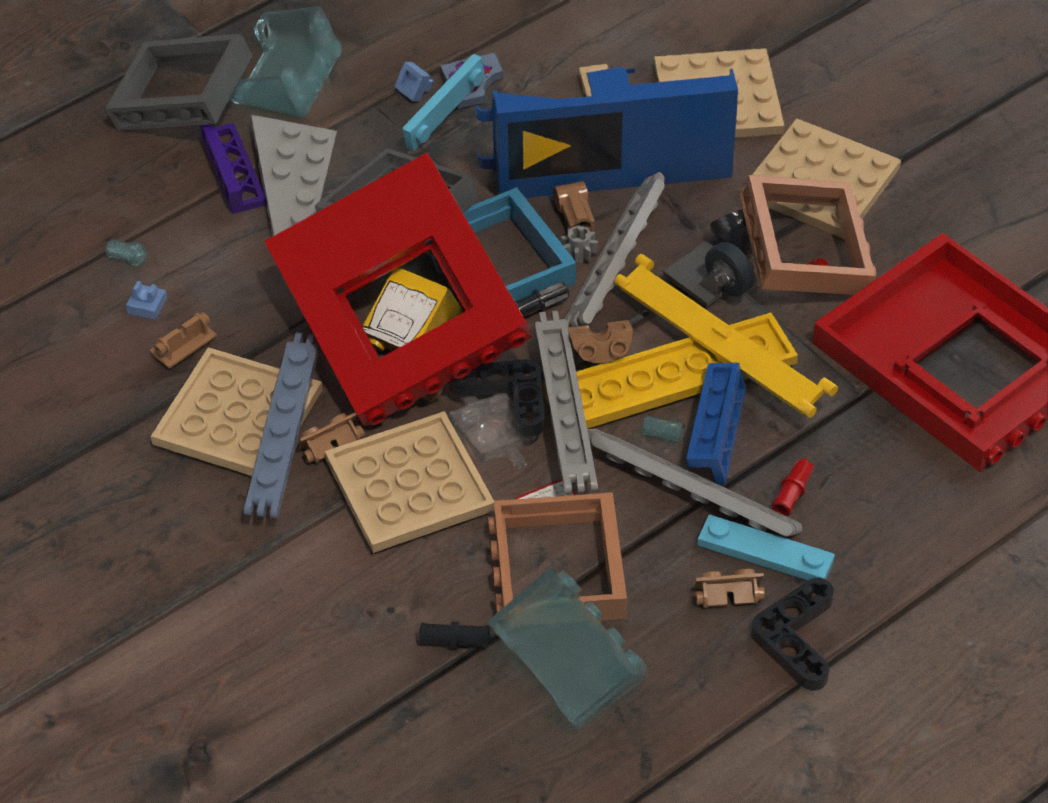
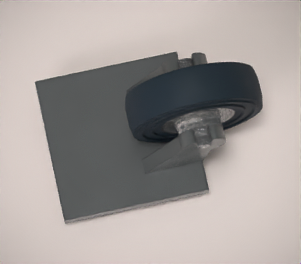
M704 241L663 271V276L706 307L724 294L733 297L744 294L753 286L755 281L754 270L748 258L739 248L728 242L712 246L707 241Z

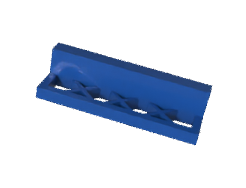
M708 363L686 457L689 467H711L715 483L718 485H726L746 392L739 363Z

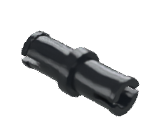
M452 621L451 625L421 623L419 633L420 644L450 645L451 649H458L459 645L489 647L490 625H460L459 621Z

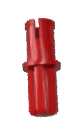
M802 458L800 461H797L789 476L781 481V490L771 504L772 510L789 516L798 498L805 494V485L814 471V465L809 463L807 459Z

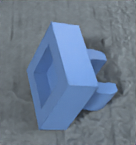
M404 62L394 87L410 100L421 101L423 93L430 91L434 81L430 79V75L413 62Z
M137 281L132 290V295L126 304L127 314L156 320L167 300L166 290L159 289L154 284L151 287L142 285L141 281Z

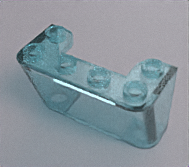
M321 6L263 12L253 31L264 53L249 79H243L241 76L229 100L237 104L303 118L308 114L341 54V44L337 40L330 26V21L326 18ZM265 24L269 32L268 38H266L264 34Z
M550 567L487 622L504 643L519 655L554 697L555 700L553 702L573 726L580 730L647 678L644 671L648 667L631 649L625 651L622 645L626 641L613 626L607 629L602 624L600 619L604 615L591 600L586 604L580 598L578 593L582 589L575 580L564 570L558 573Z

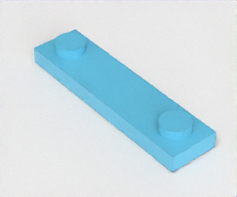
M476 54L471 55L405 124L402 130L407 148L415 151L422 143L426 142L430 134L475 87L482 83L485 77L482 57Z
M712 515L708 516L697 546L807 581L813 578L827 579L835 559L834 553Z

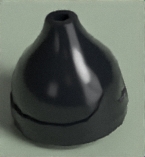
M743 209L727 214L710 223L711 231L720 243L728 242L735 245L745 256L752 253Z

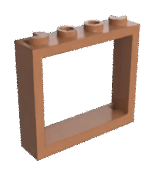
M758 175L748 176L739 196L761 289L855 295L875 281L876 267L872 265L870 245L866 241L863 231L864 222L859 216L857 197L853 194L850 182ZM767 201L836 206L852 267L781 263Z
M613 492L494 501V516L488 517L489 534H496V540L491 541L492 561L498 560L499 567H493L494 587H501V594H496L497 614L504 615L505 628L626 619L627 595ZM600 522L609 594L513 601L506 528Z

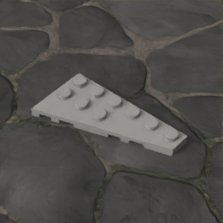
M251 115L250 124L254 133L258 166L264 196L267 201L271 234L274 236L317 213L315 205L322 199L337 131Z

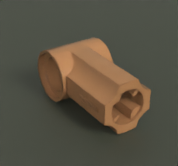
M584 181L554 186L555 206L559 213H563L568 228L584 226L590 232L594 230L595 220L589 207L588 192Z

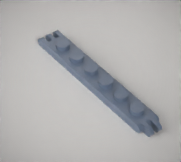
M296 333L294 342L287 341L244 506V515L252 516L254 506H258V517H265L267 507H271L270 518H278L319 355V344H315L314 334H308L306 343H303V333Z

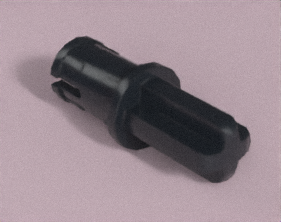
M558 282L540 291L534 289L531 295L515 301L523 317H526L538 311L545 312L547 307L569 298V289L564 282Z

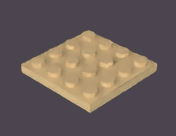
M766 48L654 57L657 82L729 75V70L733 69L738 87L735 138L784 134L785 125Z
M796 119L752 175L850 182L853 194L857 197L859 216L863 219L900 169L901 159ZM767 201L768 208L844 239L836 206Z
M208 347L152 433V445L252 476L280 369ZM312 379L301 426L323 390L321 381Z
M445 411L325 451V459L373 553L494 511V500Z

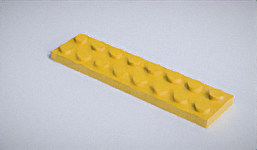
M771 312L729 325L788 366L797 364L798 354ZM688 337L577 371L587 429L701 394L708 363L726 362ZM742 374L744 380L749 379L747 376ZM542 382V393L548 403L545 384Z

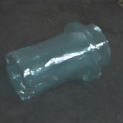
M111 239L106 249L108 258L130 261L134 266L143 264L148 253L147 247L143 246L141 242L127 243L116 239Z
M646 415L643 422L642 435L667 439L669 443L674 444L675 441L681 442L685 424L680 423L679 419L676 418L670 421Z

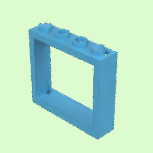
M518 188L476 203L463 213L474 233L511 218L550 267L547 270L506 286L514 301L531 295L534 289L540 291L558 282H564L567 287L576 284V261ZM431 240L426 243L427 246L432 244ZM429 250L424 253L432 258L437 272L443 275L444 272L432 251ZM449 283L450 289L454 294H456L451 284Z

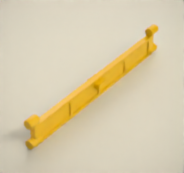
M639 254L637 256L635 264L638 267L627 277L622 274L616 276L614 284L622 291L726 363H739L742 374L800 414L812 418L817 411L813 404L824 393L832 397L837 392L838 386L827 378H822L818 385H816L651 273L654 261L645 255Z

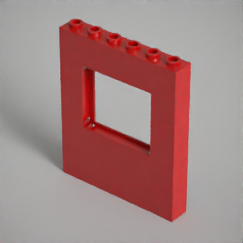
M428 152L264 241L365 428L370 425L380 424L390 414L409 408L416 400L427 394L430 395L438 392L443 385L454 379L466 377L476 367L495 361L500 354L511 348L522 346L526 343L527 339L533 337L525 318ZM431 240L432 244L427 246L426 241ZM431 250L463 305L465 312L379 358L346 296ZM343 288L344 292L339 294L337 290Z
M944 233L938 235L814 324L813 345L979 472L990 464L995 465L1005 452L1011 448H1017L1026 436L1033 431L1038 432L1048 420V308ZM979 318L1037 360L1038 363L976 409L916 363Z

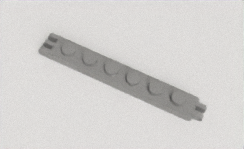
M658 172L653 176L645 178L642 185L635 190L565 317L567 328L590 324L595 314L602 309V301L606 294L614 287L615 277L624 268L628 253L636 246V239L639 233L647 226V218L658 205L657 200L665 186V178L662 173Z
M558 310L551 311L552 320L547 321L546 312H539V322H534L564 493L572 494L571 483H576L578 493L585 492L584 482H589L591 492L598 491L596 472L566 319H559Z
M587 429L590 443L607 452L606 457L614 462L624 464L627 461L635 465L634 471L644 476L652 477L654 474L663 478L662 484L669 488L680 491L682 487L692 492L690 497L699 502L709 504V501L720 505L719 511L732 517H737L739 514L749 519L748 524L756 529L766 531L769 528L784 536L797 535L802 531L801 523L614 435L607 434L598 429Z

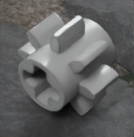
M584 226L568 228V236H561V244L576 263L590 261L591 253H598V241L595 240V232H590Z

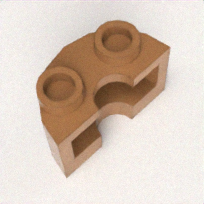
M629 320L607 323L605 330L600 333L591 331L588 325L569 327L568 333L574 349L583 360L592 363H608L627 354L629 345L632 342L633 328Z

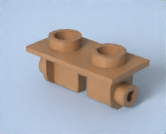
M204 312L201 314L196 313L191 319L182 324V329L178 330L176 328L163 338H158L154 348L149 350V352L170 369L216 338L217 334L207 326L210 323L207 314Z
M356 412L348 416L345 413L331 419L328 422L329 425L318 429V427L308 429L301 434L296 451L299 452L305 449L306 451L302 452L305 461L316 464L325 459V451L333 449L332 442L335 441L337 447L360 440L365 434L360 425L356 427L354 425L357 417Z
M753 569L737 570L734 572V575L721 576V572L716 571L702 573L700 578H696L693 585L694 589H701V591H696V604L703 605L704 608L727 606V593H733L734 605L758 604V600L765 599L764 587H757V584L761 583L764 573H755Z

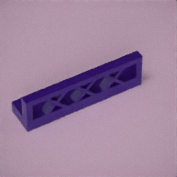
M231 123L215 127L214 124L200 125L202 141L232 214L267 206L266 198L235 124ZM231 134L232 138L228 143L221 142V136ZM232 153L240 157L236 162L229 161L227 155ZM239 172L248 176L242 182L236 179L235 174ZM245 191L255 194L257 196L255 198L247 199L244 201L242 200V194Z

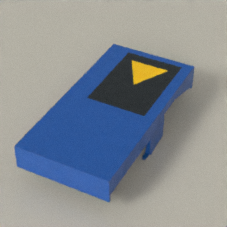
M623 67L593 71L587 73L592 96L566 99L497 93V90H493L491 108L483 110L478 105L475 106V115L478 120L482 122L493 121V155L484 158L477 153V164L482 169H494L498 195L518 188L525 198L553 195L554 186L584 181L587 192L640 187L645 178L653 176L658 172L663 174L665 178L664 184L730 178L733 175L738 87L733 69L729 70V75L635 85L629 84L627 75L628 73H635V68L623 69Z

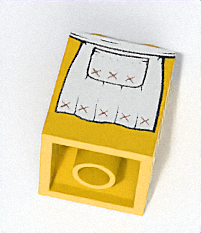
M398 267L390 274L362 327L374 349L384 351L386 348L394 351L462 314L463 309L449 288Z

